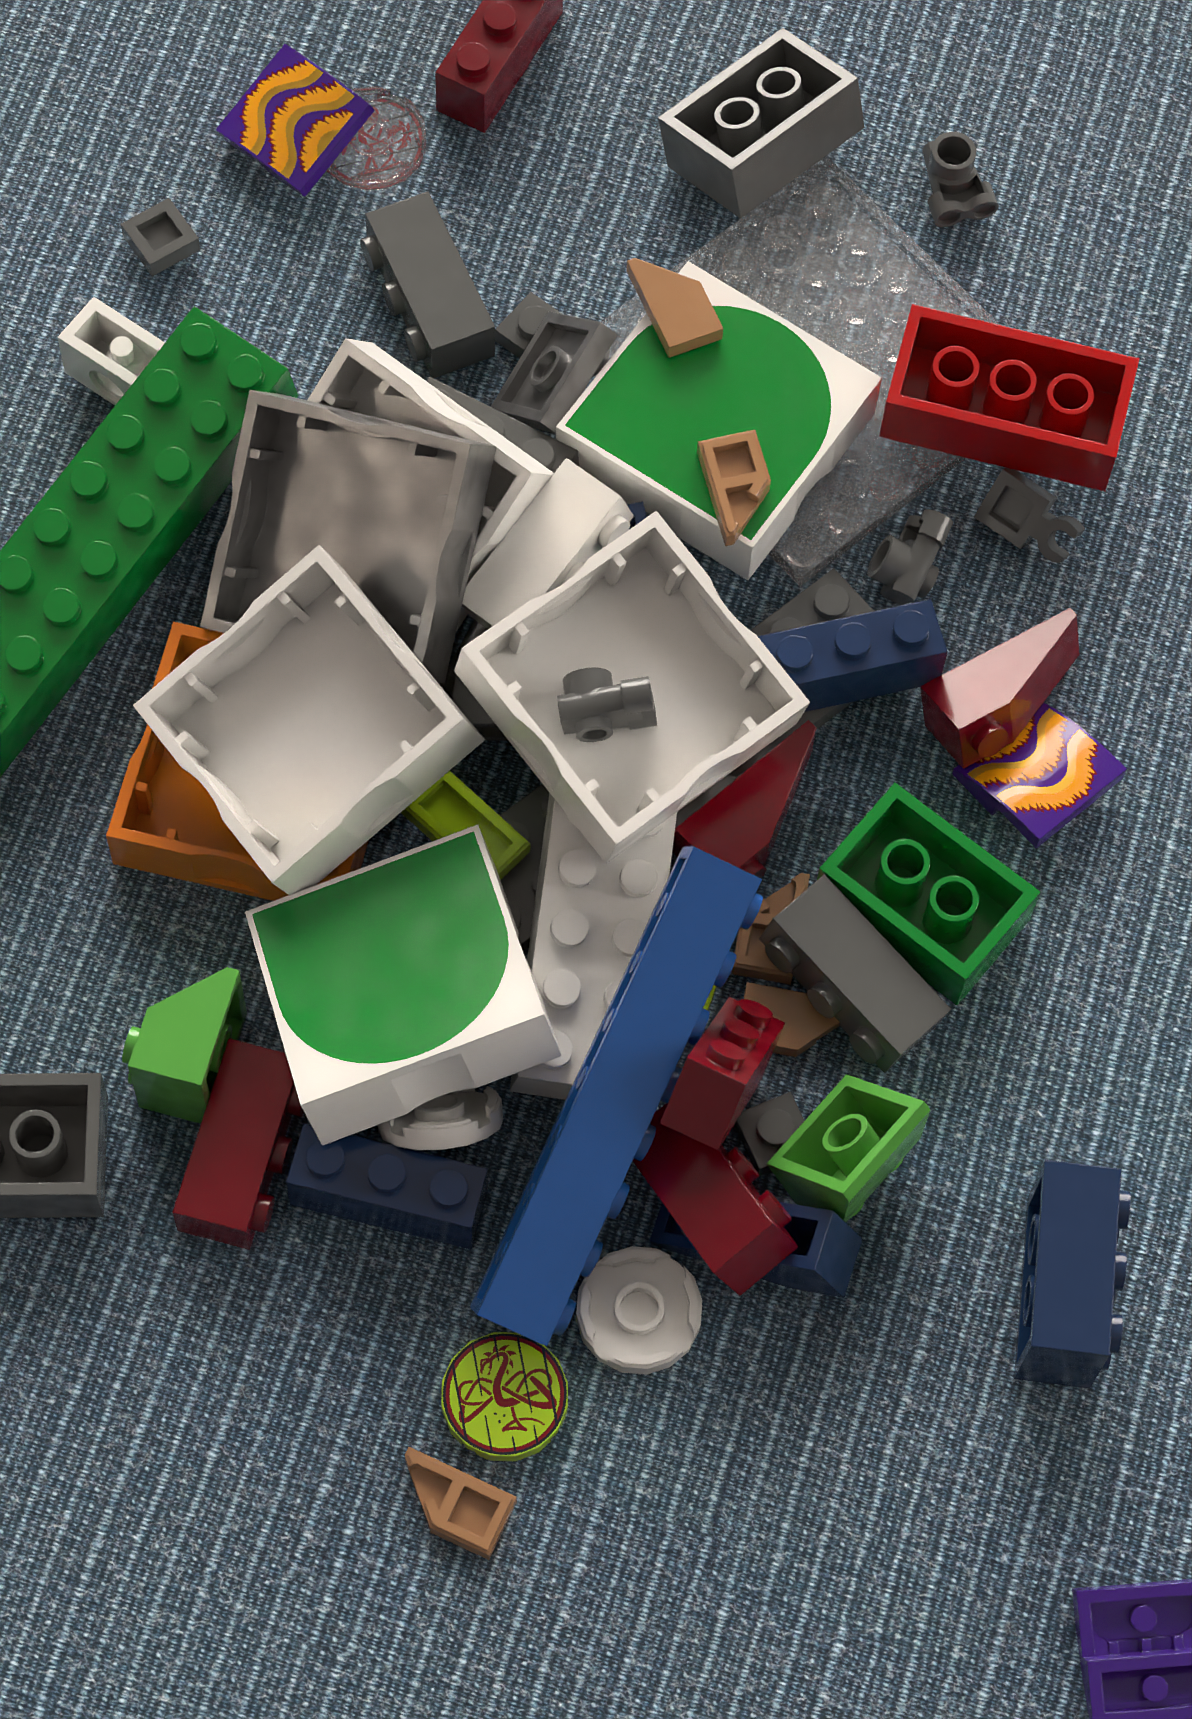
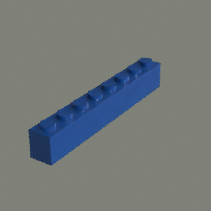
M694 846L682 847L470 1305V1308L478 1316L544 1346H548L553 1333L561 1336L566 1330L576 1306V1301L570 1299L571 1293L579 1276L589 1277L598 1262L603 1243L596 1239L606 1217L614 1220L626 1201L630 1185L623 1182L633 1159L642 1161L653 1142L656 1126L651 1125L650 1122L659 1102H669L682 1071V1068L676 1066L687 1043L694 1046L698 1042L706 1027L710 1011L703 1007L713 985L721 988L731 973L736 960V953L730 951L734 939L740 928L744 930L750 928L759 912L763 896L756 892L762 881L761 878Z

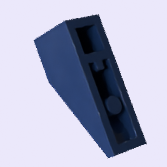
M780 1202L792 1218L784 1228L796 1242L798 1248L761 1279L787 1288L845 1298L862 1238L832 1210ZM662 1203L649 1242L656 1247L704 1261Z

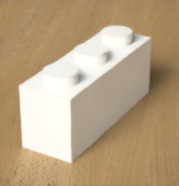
M566 458L466 585L462 607L478 623L487 629L491 628L530 599L544 595L564 584L578 572L591 556L627 532L634 515L619 494Z

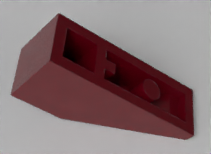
M1068 608L920 686L925 727L963 769L985 757L997 754L1004 747L1013 743L1080 655L1077 614L1071 608Z
M809 720L806 721L676 827L672 852L677 858L682 847L694 846L762 878L767 870L764 866L812 754L817 728Z

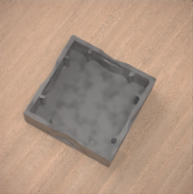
M249 390L232 471L230 512L222 536L217 543L200 627L222 633L228 631L244 615L255 599L320 545L348 573L438 683H445L497 446L278 393Z

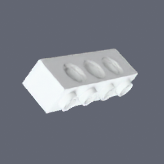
M95 297L88 302L58 336L65 373L114 405L118 403L165 343Z

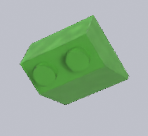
M226 967L148 1007L141 1028L131 1027L125 1041L122 1062L128 1064V1083L134 1087L140 1108L201 1124L228 1039L239 1040L247 1016L239 970Z
M846 1074L766 1164L797 1205L832 1210L844 1222H847L861 1210L869 1196L891 1172L900 1166L906 1154L921 1139L930 1108L925 1101Z

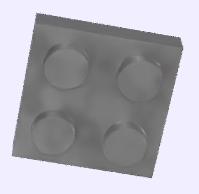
M548 312L491 407L532 428L556 434V426L582 395L591 378L596 376L608 362L610 356L609 349L617 334L598 321Z

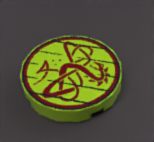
M493 1332L470 1341L452 1358L442 1379L441 1409L450 1433L461 1445L463 1443L467 1449L476 1452V1455L490 1461H518L539 1453L558 1433L568 1409V1381L559 1360L544 1345L518 1333Z

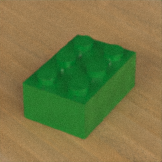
M894 783L823 863L819 868L817 877L818 880L825 874L925 982L956 1006L1028 923L1040 895L1038 889L897 783Z

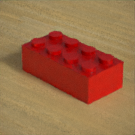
M912 304L885 404L879 437L1105 492L1117 457L1140 358Z

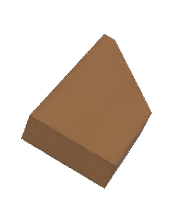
M637 258L627 260L626 272L668 358L722 339L723 326L700 281Z
M756 430L698 441L697 454L725 546L735 544L770 490L771 479Z
M798 874L791 879V883L763 899L759 912L748 930L739 929L735 947L736 960L731 974L791 985L793 975L780 971L770 961L765 951V945L759 938L771 920L808 889L810 874Z
M746 983L744 999L756 1001L766 1006L773 1013L774 1018L785 1022L773 1053L797 1057L814 1046L817 1040L840 1026V1022L835 1017L829 1019L821 1015L810 1003L807 993Z
M408 1447L405 1453V1462L430 1533L489 1560L517 1503V1497Z

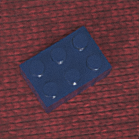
M1053 1160L1044 1161L1027 1198L1014 1379L1090 1388L1101 1369H1109L1112 1353H1119L1122 1340L1123 1317L1121 1314H1113L1112 1312L1116 1291H1122L1124 1287L1127 1255L1125 1252H1117L1116 1250L1120 1229L1126 1230L1131 1205L1130 1191L1120 1190L1122 1169Z

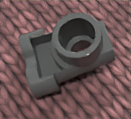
M946 132L923 147L922 152L933 193L928 198L927 203L936 226L949 227L966 218L981 220L997 212L999 205L991 183L987 181L982 182L974 166L976 146L967 135L960 132Z
M930 509L924 510L921 516L910 515L899 539L889 535L880 543L871 558L867 574L872 579L883 584L880 592L883 597L899 605H904L915 601L917 596L924 598L930 592L939 573V568L932 565L939 548L944 546L953 525V521L948 516Z
M582 668L564 676L562 680L564 695L557 696L560 722L564 735L576 733V738L579 741L599 742L610 738L613 735V729L629 727L630 730L657 726L656 710L649 676L621 680V684L613 685L611 672L603 668Z

